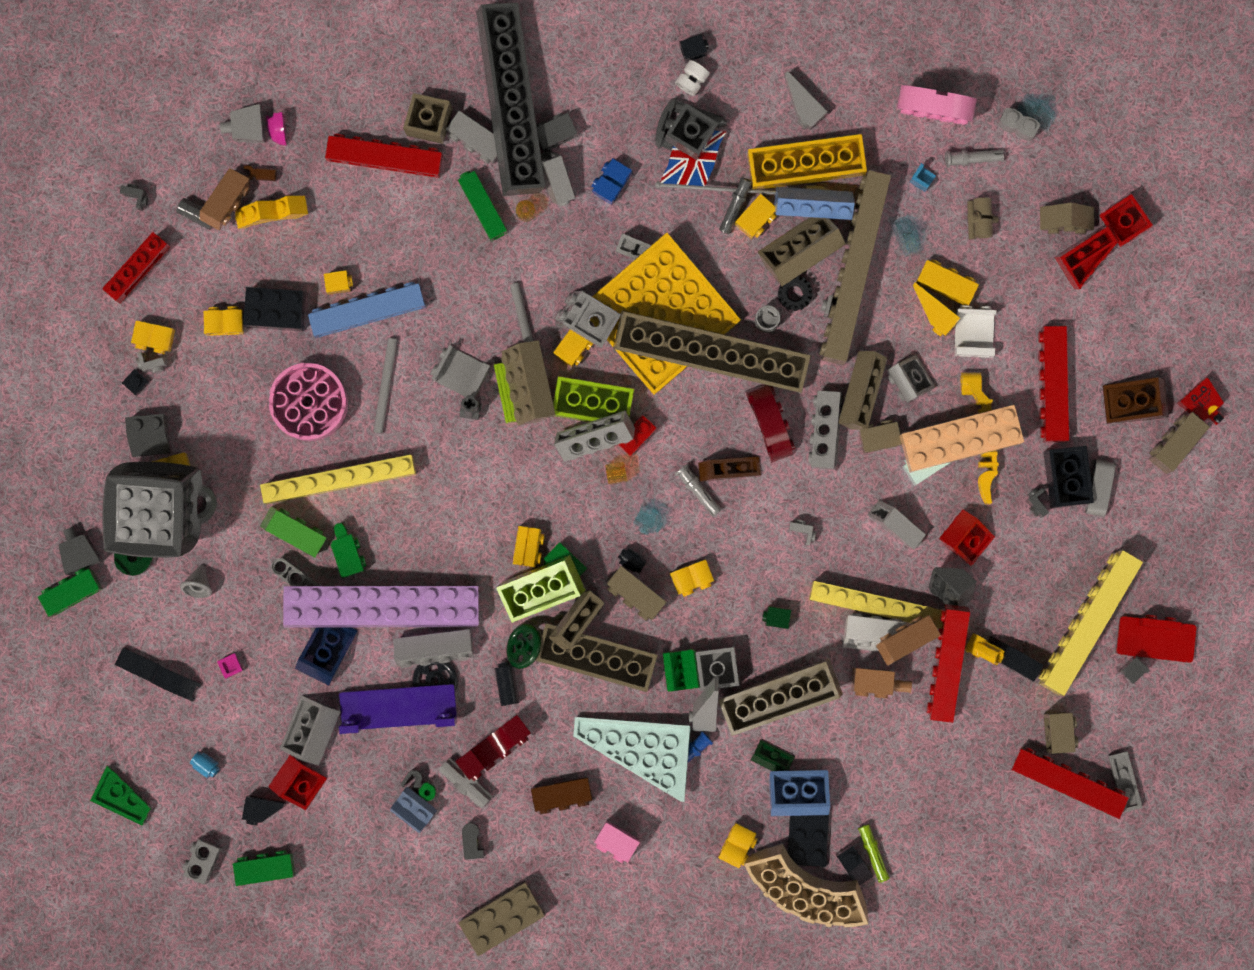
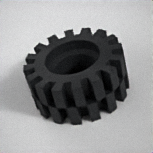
M797 276L783 286L780 285L778 289L779 302L787 310L797 311L804 309L811 301L813 295L810 282H807L806 278H801L800 276ZM797 286L802 290L803 294L799 300H791L789 298L788 290L790 287Z

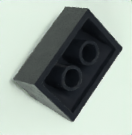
M1087 446L1044 451L1051 509L1094 503Z

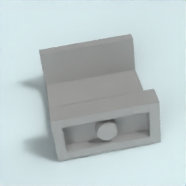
M451 345L448 348L444 347L440 354L442 360L439 365L435 364L432 369V380L464 397L468 395L476 397L491 366L456 350Z

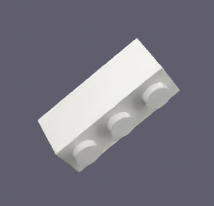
M861 614L848 615L842 647L879 652L876 645L882 642L880 638L888 633H891L893 636L897 633L896 629L905 625L906 622H901L900 619L896 618L882 620V617L879 616L867 618Z

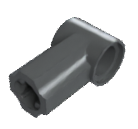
M468 395L462 399L459 417L479 420V411H481L482 404L478 403L474 396Z

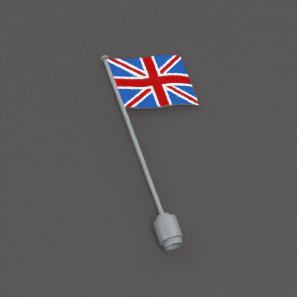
M715 131L698 160L673 146L668 166L660 183L659 181L656 182V188L670 187L735 192L737 188L705 186L713 171L719 145L727 132ZM805 186V189L829 190L825 189L824 186ZM749 189L747 192L776 195V191Z

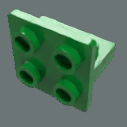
M695 649L663 653L668 692L700 688Z

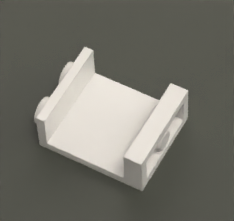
M961 306V309L956 310V315L961 319L955 325L954 356L993 358L995 356L993 337L996 310H991L992 307L982 306L980 309H972V306Z

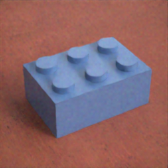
M828 770L770 771L771 816L829 815Z

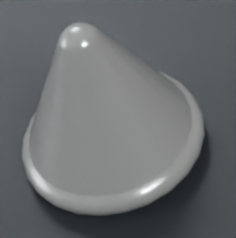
M203 565L198 566L180 584V589L183 593L195 598L211 596L212 589Z

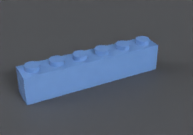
M410 282L404 284V288L397 289L392 287L386 289V293H370L367 295V298L361 300L359 297L348 300L349 303L343 305L339 302L331 304V308L325 310L323 308L313 309L312 313L308 314L313 335L315 338L426 308L419 283Z

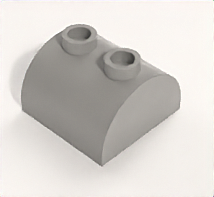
M917 355L896 364L888 370L890 382L896 384L899 389L898 395L900 399L906 401V403L917 399L935 388Z

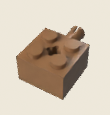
M853 668L851 691H854L857 696L868 697L869 693H875L874 697L888 699V695H893L894 691L911 693L912 681L895 680V672Z

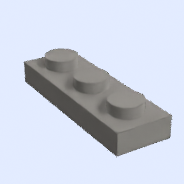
M1128 751L1109 755L1108 759L1115 786L1126 792L1125 796L1129 798L1123 813L1143 808Z

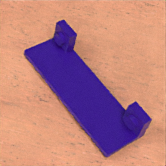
M454 684L339 693L342 720L339 726V734L359 733L361 729L435 724L436 727L455 726L458 722Z

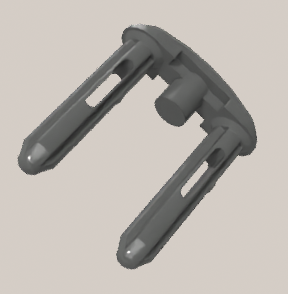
M677 97L672 98L667 103L659 119L655 137V145L658 149L663 147L672 151L673 146L664 141L666 137L664 134L666 129L669 130L675 121L670 118L671 113H680L685 103L678 101ZM691 106L718 122V127H725L727 125V120L722 116Z

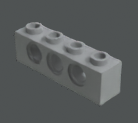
M818 390L817 395H814L813 405L816 407V414L812 415L814 433H811L810 444L813 445L812 452H809L808 463L811 464L812 468L836 470L840 424L838 422L842 411L843 399L841 392ZM831 407V414L823 416V408ZM828 425L830 428L829 433L822 435L820 432L821 428ZM826 444L828 451L825 454H820L819 447Z
M626 411L558 432L556 433L554 445L564 462L575 460L586 454H593L602 449H609L615 445L630 442L634 438L635 427Z

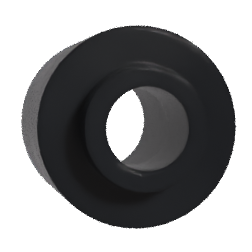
M630 547L627 550L623 548L618 556V559H620L619 564L634 573L636 571L640 574L647 563L643 555Z

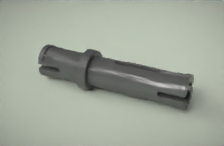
M741 177L736 191L732 194V201L719 228L721 232L731 233L743 202H746V195L752 184L751 180Z

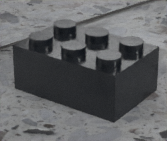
M246 287L243 325L246 328L303 332L306 293L298 290Z

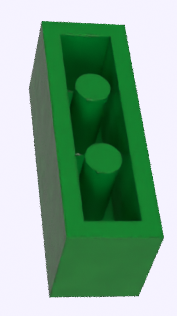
M82 568L75 572L76 576L69 579V577H66L58 582V586L54 588L50 586L41 591L42 595L38 596V599L48 617H54L103 590L92 569L86 570V568Z
M283 850L275 852V856L268 857V853L256 855V859L249 860V856L237 858V862L232 863L235 885L242 886L295 877L293 854Z

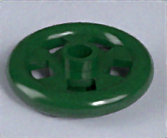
M525 623L516 627L510 634L506 653L513 667L524 669L532 665L537 659L541 649V636L538 629L532 624ZM530 633L533 636L531 640L528 638ZM520 655L523 656L522 661H519Z

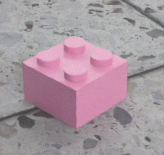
M606 820L594 843L597 844L596 848L604 853L607 851L613 854L612 858L618 862L623 863L626 861L628 863L640 840Z

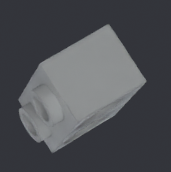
M622 233L615 252L636 259L651 245Z
M199 839L197 842L194 841L190 849L192 853L191 858L185 861L182 868L185 871L183 876L203 885L207 884L222 847L203 839ZM202 847L209 849L208 857L201 855L200 849ZM194 865L201 867L202 872L200 875L194 874Z

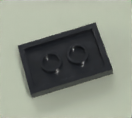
M829 815L790 816L788 854L797 865L826 867Z

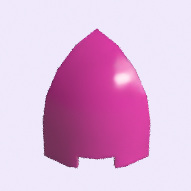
M279 112L273 113V116H266V127L269 137L273 142L287 146L284 114Z

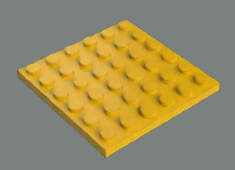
M667 232L592 296L619 314L622 311H627L720 334H726L741 321ZM592 316L590 321L597 327L599 325V318ZM620 318L607 338L612 347L614 346ZM616 350L653 395L687 367Z

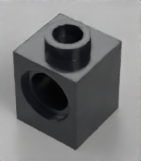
M701 34L679 41L685 63L689 62V60L693 61L707 56L709 45L706 38L703 39Z

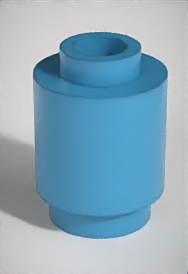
M198 751L190 761V764L193 766L192 768L207 779L215 777L220 769L218 767L219 763L204 752Z

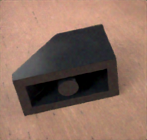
M248 795L245 799L242 820H247L246 824L258 825V823L264 822L284 808L286 802Z
M852 844L836 854V857L853 881L857 880L859 886L873 877Z

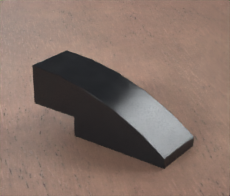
M990 636L988 643L1005 651L1004 658L1000 664L1034 682L1044 665Z

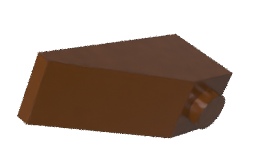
M759 457L716 459L698 463L700 482L761 476Z

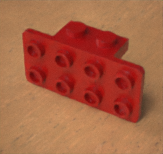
M1145 615V618L1122 616L1119 619L1116 653L1119 655L1191 663L1194 658L1197 627L1193 624L1176 622V618L1165 617V620H1157L1155 615Z

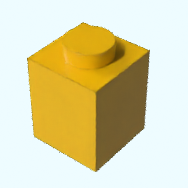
M346 270L324 274L325 288L328 295L351 292L350 287L353 286L352 275H348Z

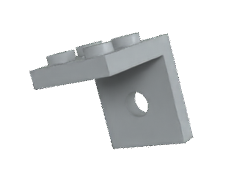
M583 291L569 293L564 301L566 303L563 310L560 309L554 318L556 319L555 325L560 328H568L602 348L621 314ZM592 316L599 318V325L597 327L590 325V318Z

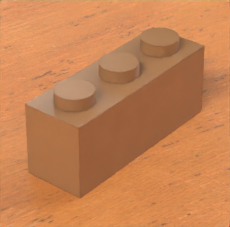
M229 168L200 210L199 220L219 231L223 225L226 226L230 221V214L233 211H237L241 198L243 196L246 197L250 191L249 178Z
M919 616L911 621V626L907 627L905 624L897 628V633L893 636L891 633H888L880 638L882 642L877 644L876 647L887 666L941 636L930 616L925 618Z

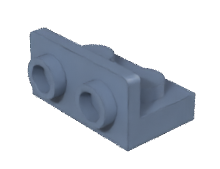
M406 787L392 805L390 811L415 831L421 833L437 812V809Z

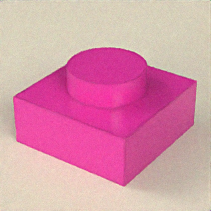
M236 653L217 661L225 679L243 671Z

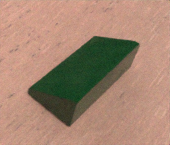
M760 739L750 760L771 771H789L795 756Z

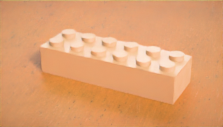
M1015 405L900 435L909 473L1024 443Z

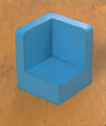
M921 163L911 178L910 183L926 192L936 175L925 169L924 164Z

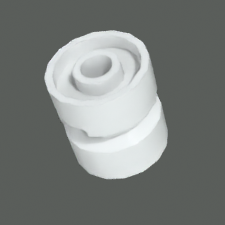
M689 60L684 68L685 73L679 75L675 84L689 95L696 96L701 88L700 83H704L710 73L700 64Z

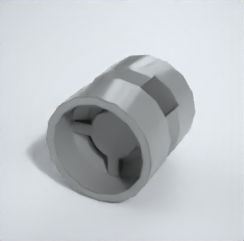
M766 305L761 307L755 315L754 323L756 328L763 333L773 332L780 322V314L773 306Z

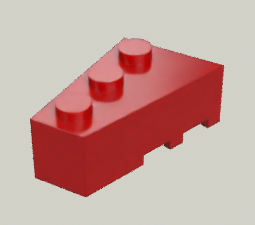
M1102 226L1054 258L1074 290H1080L1085 281L1094 273L1097 266L1107 257L1118 242L1110 228Z

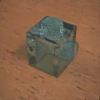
M643 506L633 521V524L639 527L638 531L646 536L649 533L652 535L654 532L659 533L664 523L661 522L662 517L659 516L661 512L652 507L649 510Z

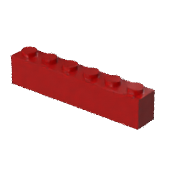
M342 134L328 135L325 159L329 162L435 178L440 177L443 155L438 149L428 148V150H422L416 145H409L408 148L402 147V144L390 142V145L382 144L383 141L376 139L368 142L364 141V138L354 136L352 139L345 138V135Z
M1044 326L1038 332V342L1041 343L1042 350L1038 352V360L1042 362V369H1039V381H1042V388L1039 389V399L1043 400V407H1040L1039 410L1040 419H1043V427H1040V438H1043V443L1068 442L1067 326Z
M945 604V610H941L940 621H943L942 628L938 629L941 636L937 638V640H940L939 647L935 648L934 656L937 658V664L932 667L934 683H930L929 695H932L931 702H927L926 713H929L930 720L954 722L970 618V609L967 606Z
M1025 747V750H1019L1011 768L1012 771L1120 819L1129 799L1125 796L1126 792L1115 788L1113 791L1107 788V783L1098 779L1095 783L1089 780V775L1080 771L1078 774L1071 772V767L1063 763L1058 766L1053 763L1054 759L1045 755L1040 758L1035 755L1036 751Z

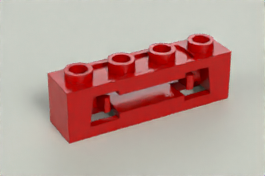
M152 232L102 289L116 302L121 304L171 247Z

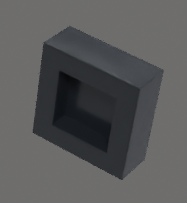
M136 369L122 382L135 396L149 383Z

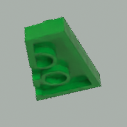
M106 766L90 799L91 802L141 826L144 825L152 808L109 766Z

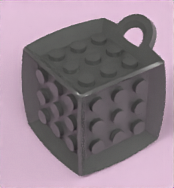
M126 462L114 467L106 476L103 495L102 528L104 550L122 555L155 558L180 557L189 553L198 542L201 524L213 516L217 504L213 491L202 484L201 470L198 467L166 462ZM198 496H203L206 500V508L203 512L197 514Z

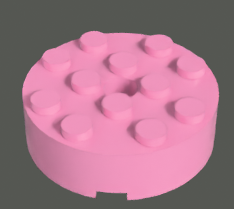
M902 85L897 109H901L902 114L915 117H927L928 119H939L942 122L967 125L968 122H973L977 99L933 89Z
M313 363L293 365L285 369L272 384L269 396L270 414L276 425L295 439L302 441L324 439L333 434L345 419L348 409V397L345 387L332 371L322 365ZM312 397V405L305 407L303 404L304 399Z

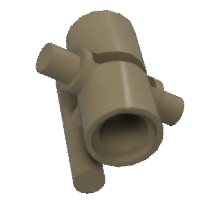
M976 198L973 201H967L969 240L993 237V223H998L999 218L992 214V199Z

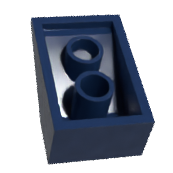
M316 627L301 653L295 669L329 686L358 631L352 627Z

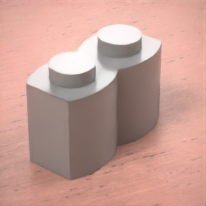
M1006 108L997 124L1002 130L1015 133L1019 138L1026 141H1032L1040 127V123L1036 119L1023 116L1013 108Z

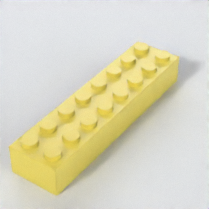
M1123 550L1112 553L1107 560L1108 567L1105 570L1102 569L1097 577L1099 582L1089 590L1087 594L1089 599L1086 603L1083 602L1077 611L1080 613L1076 620L1073 619L1068 626L1069 633L1066 636H1062L1058 643L1060 648L1056 653H1052L1048 660L1050 665L1047 669L1044 668L1038 677L1040 685L1057 695L1065 696L1143 563Z

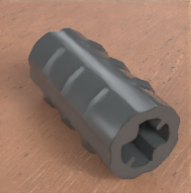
M186 198L180 201L176 213L201 225V227L203 226L209 230L213 228L199 220L202 205L200 206Z

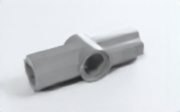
M451 758L439 769L464 796L467 795L481 809L493 797L491 793L478 783V780H468L456 762Z

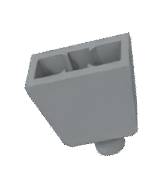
M260 104L231 111V121L220 122L221 134L232 133V139L235 142L265 143L263 111Z

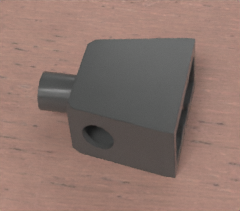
M74 527L63 531L67 541L59 544V551L65 575H71L82 568H88L102 562V558L87 535L77 536Z

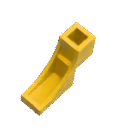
M285 196L276 201H256L235 211L238 229L266 222L303 217L308 214L305 196Z

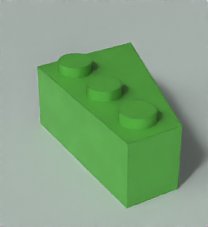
M271 506L260 527L315 558L326 540V537L322 535L324 531L315 526L311 529L305 526L306 521L299 517L293 519L289 517L290 513L282 508L277 510Z

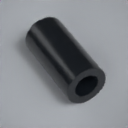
M509 662L499 663L498 668L494 669L501 706L518 704L520 701L514 667L512 665L509 666Z

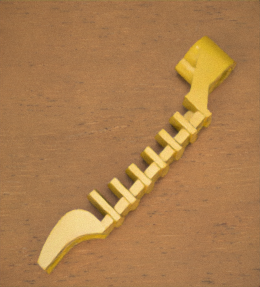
M961 372V395H972L974 397L976 405H981V409H978V414L992 411L991 404L993 399H989L982 392L981 372ZM997 451L981 454V457H990L989 462H978V468H991V471L982 473L978 478L979 491L985 505L992 504L990 486L992 480L998 474L999 462H997Z

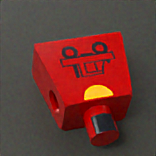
M1207 377L1177 402L1181 408L1188 413H1194L1202 421L1209 417L1217 425L1224 419L1223 415L1217 410L1224 402Z

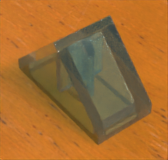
M1028 95L1023 97L1016 108L1023 116L1036 119L1040 123V127L1048 131L1057 116L1045 101Z
M908 216L890 223L905 258L922 251L918 231Z

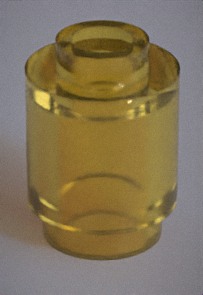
M523 200L517 204L516 214L519 220L529 222L535 217V207L532 202ZM529 208V211L527 213L522 212V209Z

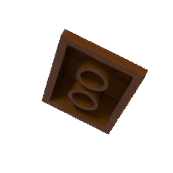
M1157 377L1103 386L1107 424L1169 417L1165 379Z

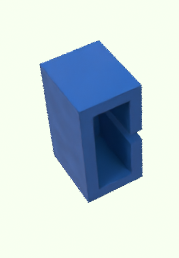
M613 158L610 162L607 161L601 170L603 175L600 178L597 177L591 186L594 195L611 205L632 174L631 169Z

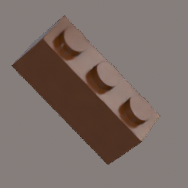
M588 777L531 788L535 812L539 811L540 815L551 813L553 808H558L559 811L567 810L573 804H577L578 807L587 806L589 801H592Z

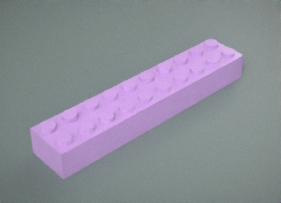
M284 586V628L478 627L479 625L478 586Z

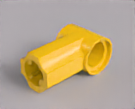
M975 633L972 634L965 647L966 652H970L977 658L981 657L996 666L1004 658L1005 651L988 643L986 639Z

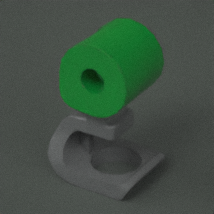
M411 770L401 782L402 788L405 787L406 782L413 775L416 779L413 787L419 789V796L425 801H431L436 795L435 787L429 782H421L423 778L419 770Z

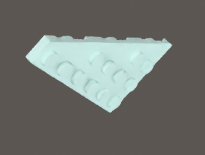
M575 717L573 735L575 738L680 802H685L691 726Z

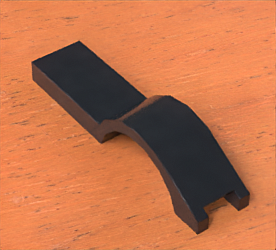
M124 647L115 663L116 666L190 701L195 699L192 695L196 687L200 688L202 685Z

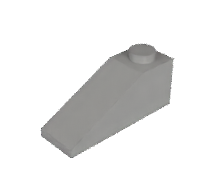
M787 71L784 79L796 117L799 119L797 122L803 129L808 128L810 131L826 116L827 111Z
M714 677L693 703V711H689V723H692V731L716 732L719 677Z

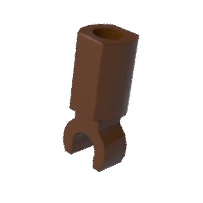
M249 165L243 167L244 170L251 171L250 175L246 176L249 178V181L253 178L261 181H276L277 169L257 167L253 169Z

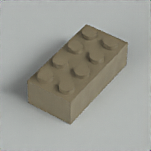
M809 217L759 250L758 254L766 269L783 286L846 244L839 229L829 218Z
M539 340L518 343L501 351L502 363L506 370V381L510 388V399L515 410L514 417L518 426L537 423L555 416Z
M525 881L463 918L458 924L477 956H480L545 917L546 914Z

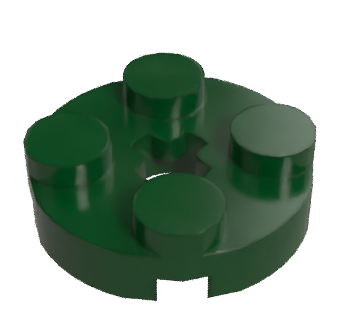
M114 554L116 568L121 573L130 576L145 573L153 561V557H137V561H129V555Z

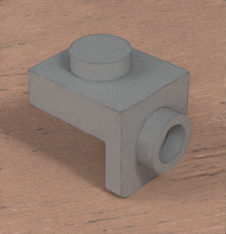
M138 353L139 358L136 359L139 370L142 369L145 373L151 371L153 374L164 371V367H168L166 359L163 357L146 362L144 353Z
M795 519L794 523L790 522L789 531L807 534L805 545L810 546V543L815 541L816 531H813V526L805 525L806 521Z

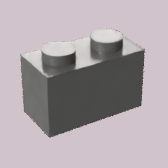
M559 113L549 122L542 121L536 124L538 141L543 153L578 137V133L568 113Z

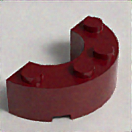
M764 384L745 391L751 409L759 424L771 463L792 456L793 450H796L793 440L789 439L787 431L790 430L787 420H783L781 416L783 408L780 401L776 402L774 398L776 394L773 386Z
M516 715L455 762L468 780L472 779L475 781L483 775L481 773L483 769L488 771L496 765L494 762L496 759L501 757L503 760L512 753L510 751L512 747L516 744L521 746L529 740L527 736L531 732L519 716Z

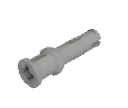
M962 149L960 152L946 150L945 165L947 168H950L952 165H962L965 167L968 163L1003 162L1004 152L1003 149L968 152L965 149Z
M687 463L675 473V476H679L685 484V488L690 489L712 517L715 516L722 509L701 485L699 477L695 476L688 468L689 465Z

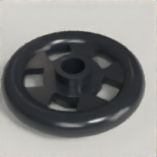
M432 662L430 665H418L415 668L412 676L413 687L454 684L456 691L458 675L450 662ZM437 665L438 671L429 672V666ZM445 670H447L450 675V678L446 680L442 674V672ZM421 674L427 675L425 679L426 683L420 682ZM433 677L438 678L437 684L432 683L431 679Z

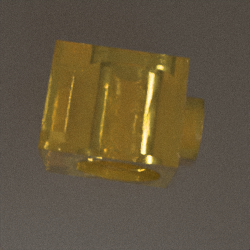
M624 462L605 465L608 485L627 482Z

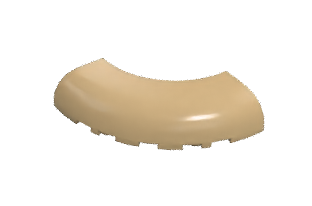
M783 844L758 851L746 859L744 865L753 882L763 891L764 896L769 897L784 912L792 913L805 922L826 924L827 927H832V925L844 926V928L857 927L869 923L866 903L857 880L834 882L815 877L804 871L791 859Z

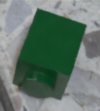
M768 606L767 610H763L762 621L765 622V626L789 629L791 610Z

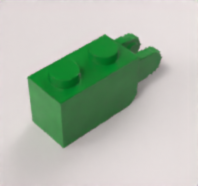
M337 523L334 526L336 540L332 541L331 548L341 578L344 579L364 572V567L367 566L364 555L360 556L358 549L361 546L358 538H354L352 534L349 535L344 524Z

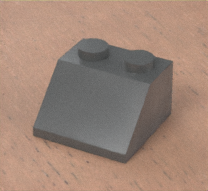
M155 414L125 417L126 434L132 457L171 453L167 415Z

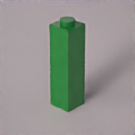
M467 171L461 174L458 182L490 241L493 242L508 234L475 171Z

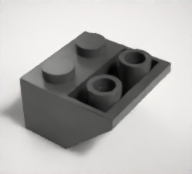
M935 567L932 571L928 588L934 596H938L943 601L944 605L965 606L972 600L977 581L964 569Z

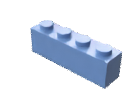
M776 187L774 205L776 215L852 220L855 202L853 192Z

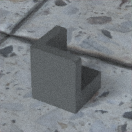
M1131 657L1119 671L1134 684L1144 673H1148L1150 670L1137 657Z

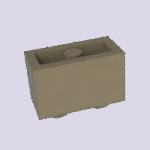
M892 420L883 421L881 426L874 427V424H869L867 430L859 431L863 454L902 445L898 422L893 423Z

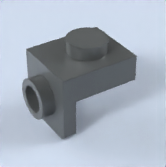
M134 184L121 185L119 193L123 196L137 198L136 208L139 211H143V207H146L148 204L147 193L142 189H138L139 186Z
M1037 487L1028 494L1029 498L1026 500L1031 506L1029 508L1031 513L1035 517L1039 516L1040 518L1049 513L1037 498L1045 491L1043 487L1039 490Z

